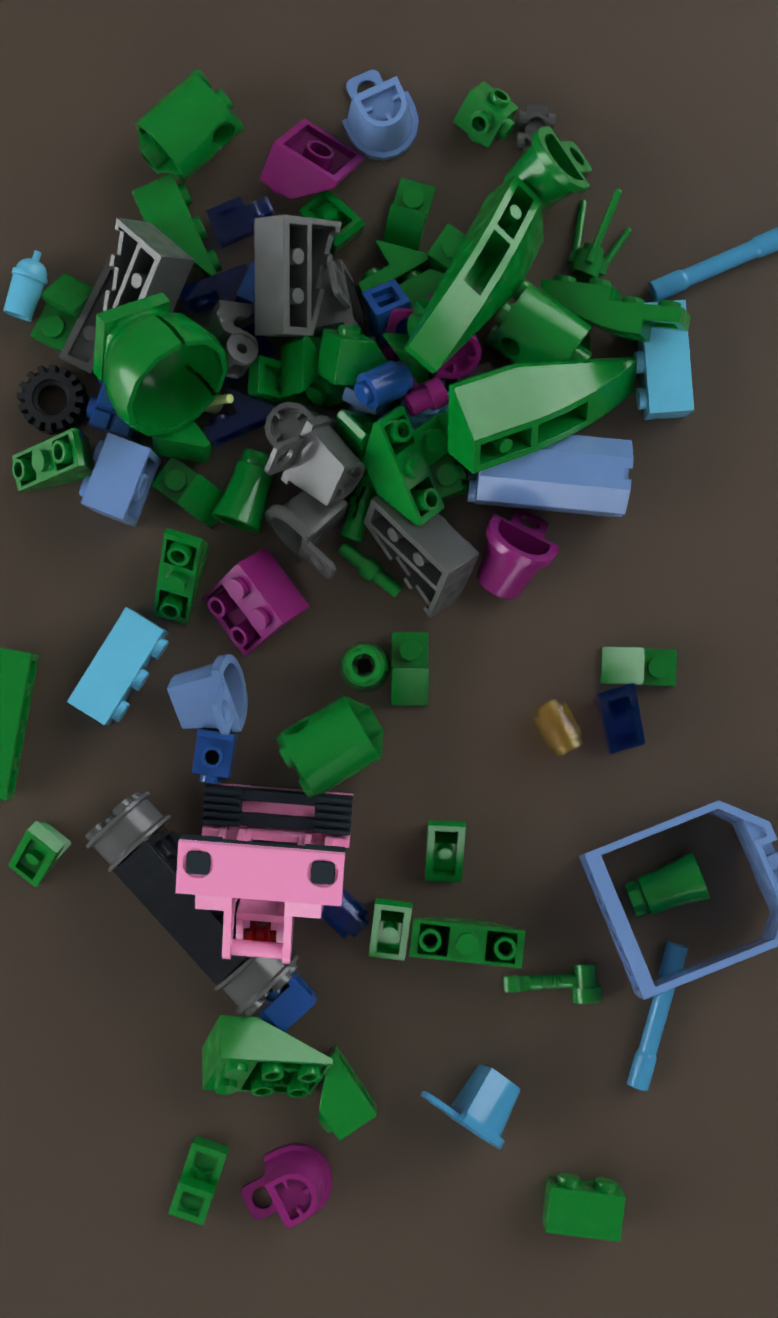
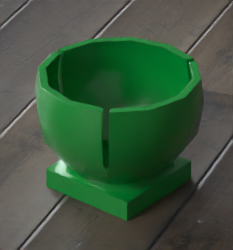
M163 292L96 314L93 373L101 382L104 381L107 397L117 415L131 428L147 436L175 432L198 418L217 397L191 367L217 393H220L228 371L225 350L217 338L184 314L169 313L171 301Z

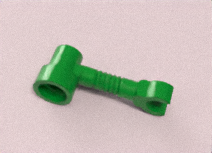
M593 963L575 964L574 973L503 976L505 993L549 988H572L573 1003L589 1004L602 1002V988L597 984L596 964Z

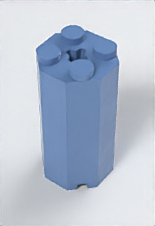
M571 435L541 450L474 474L469 471L467 502L481 505L621 518L626 513L631 491L632 479H628L629 468L633 469L632 440Z

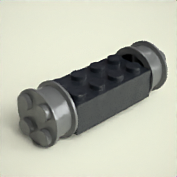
M138 790L131 797L125 798L112 810L116 817L111 815L104 822L98 823L85 835L89 841L86 848L89 850L94 847L110 864L107 871L109 873L113 871L216 984L214 989L216 991L223 989L238 1006L235 1012L238 1015L244 1012L249 1017L265 1002L264 998L271 992L270 988L277 992L292 978L291 974L298 968L296 961L299 959V956L297 954L292 955L290 964H282V959L231 955V959H222L224 911L195 909V895L175 893L178 841L180 836L173 831L169 832L166 828L159 831L172 816L170 814L163 816L148 799L151 795L149 791L142 794ZM237 906L235 907L233 939H236V912L238 909Z

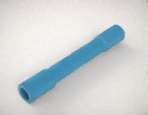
M778 227L690 267L673 271L648 282L652 299L655 302H659V300H664L685 291L694 284L755 258H762L778 251Z
M667 941L659 968V978L683 969L689 949L687 946ZM675 988L653 996L640 1045L635 1052L627 1080V1085L642 1091H648L657 1061V1050Z

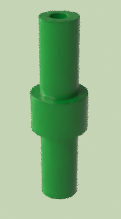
M347 541L339 549L338 553L360 570L358 574L368 582L373 580L394 598L403 589L404 586L382 569L383 565L372 556L367 558Z

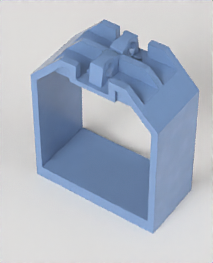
M718 800L579 856L636 996L643 1000L778 947V851H775L772 842L778 839L769 821ZM706 813L733 825L740 846L770 914L760 938L652 980L601 855Z

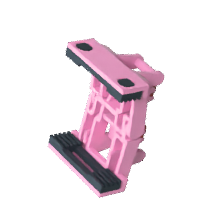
M206 783L204 788L202 836L182 834L178 841L175 893L195 895V909L224 911L222 959H231V955L282 959V964H290L294 917L321 919L324 905L341 906L345 854L346 848H349L354 794L326 791L319 796L315 795L309 799L302 789ZM253 840L298 843V845L253 842ZM238 898H240L236 912V939H233L235 907ZM261 922H267L266 925H260Z

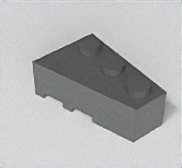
M284 214L254 218L255 336H313L325 291L321 288L325 268H328L327 262L333 260V255L329 253L334 234L340 232L342 222Z
M379 495L372 498L364 524L388 559L396 558L408 575L404 579L408 588L416 587L428 604V606L423 608L428 617L431 618L460 599L480 553L438 513L422 526H416Z

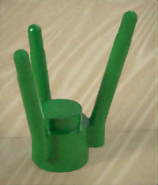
M620 188L615 190L593 243H584L583 248H580L587 202L583 199L579 203L572 250L567 262L572 264L570 271L578 277L589 280L590 278H598L599 275L605 276L609 264L632 232V229L627 227L606 256L603 257L605 251L600 245L621 197L622 190Z

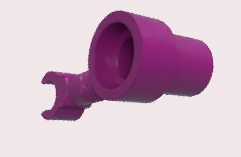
M390 345L380 348L388 361H401ZM438 377L422 384H418L413 378V387L403 396L406 409L412 417L429 409L436 411L449 404L446 389Z

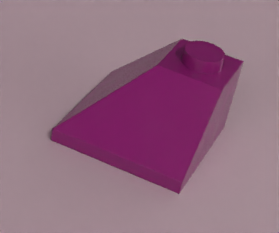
M304 118L273 142L259 180L270 186L271 190L276 194L293 199L335 188L364 162L366 156Z

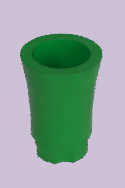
M244 449L241 460L236 463L232 477L221 500L211 514L215 519L242 531L255 534L260 533L266 502L275 478L274 474L268 475L264 471L270 455L253 449Z
M366 641L357 642L344 651L339 664L340 675L345 684L351 689L358 692H371L380 688L386 682L390 673V661L386 652L377 644ZM362 659L369 660L372 665L371 670L365 674L360 673L357 668L358 662Z
M691 851L663 867L638 876V880L624 884L637 918L648 915L650 912L652 915L683 905L711 900L698 864Z

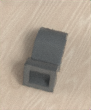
M219 300L206 318L207 325L204 329L213 334L225 350L228 368L226 377H241L257 357L258 342L256 337L241 329L253 313L254 304Z

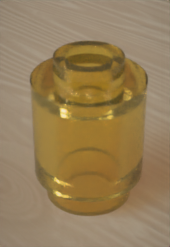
M553 699L537 708L539 715L533 719L549 750L554 749L556 755L560 756L583 744L580 737L582 731L566 702L559 704L557 699Z

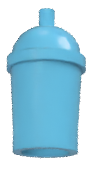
M34 250L32 259H22L17 263L16 267L12 268V279L3 312L21 320L32 321L43 289L48 284L47 270L39 262L41 252Z

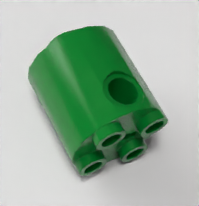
M197 68L135 123L139 137V153L145 162L158 175L161 173H171L183 183L188 181L244 130L240 120L232 112H229L233 108L229 97L219 88L214 92L210 88L211 85L208 79Z
M524 280L513 297L517 302L512 304L507 302L495 320L501 326L495 325L484 341L486 345L514 364L590 359L593 353L591 352L589 333L593 325L527 280Z
M344 694L284 729L276 739L281 747L279 751L282 758L290 769L295 767L300 777L298 781L310 799L315 795L323 794L382 759L384 731L369 706Z

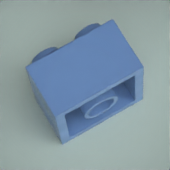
M107 433L105 441L100 440L95 448L93 461L96 464L92 475H86L79 491V495L83 497L81 504L96 513L136 528L151 490V484L156 477L162 460L148 447Z

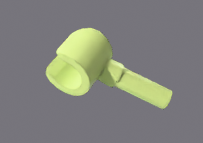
M214 392L217 397L204 411L211 414L219 413L223 404H229L234 401L233 395H221Z

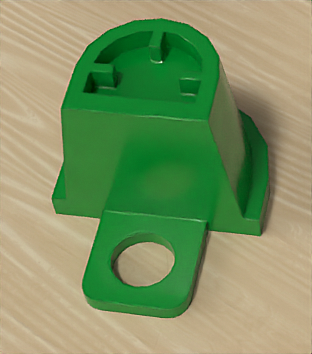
M542 126L532 134V144L506 174L504 183L514 175H517L542 200V212L573 193H585L591 186L583 175L589 174L592 168L574 142L559 141L550 126Z

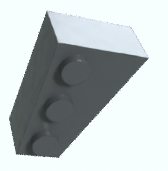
M116 217L115 230L120 231L117 254H111L109 266L115 267L112 290H106L103 311L163 292L171 301L169 313H173L195 260L152 223Z

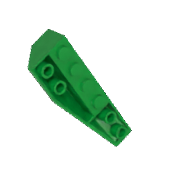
M514 175L486 197L404 348L432 374L438 371L515 295L544 242L542 200L517 175Z
M634 357L516 363L450 384L447 452L474 474L561 441L610 412L634 392L637 359Z

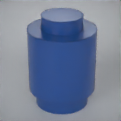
M402 361L385 362L357 376L354 386L355 395L362 405L375 410L405 396L407 391L413 387L412 374L408 366Z

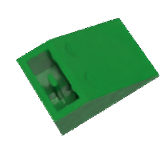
M220 1015L202 1047L203 1090H215V1093L220 1095H229L237 1091L251 1092L252 1095L259 1097L280 1093L287 1094L291 1098H303L312 1094L333 1062L332 1058L258 1017Z

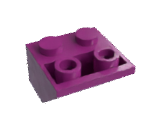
M267 548L237 563L202 597L210 612L216 617L244 657L291 624L310 607Z

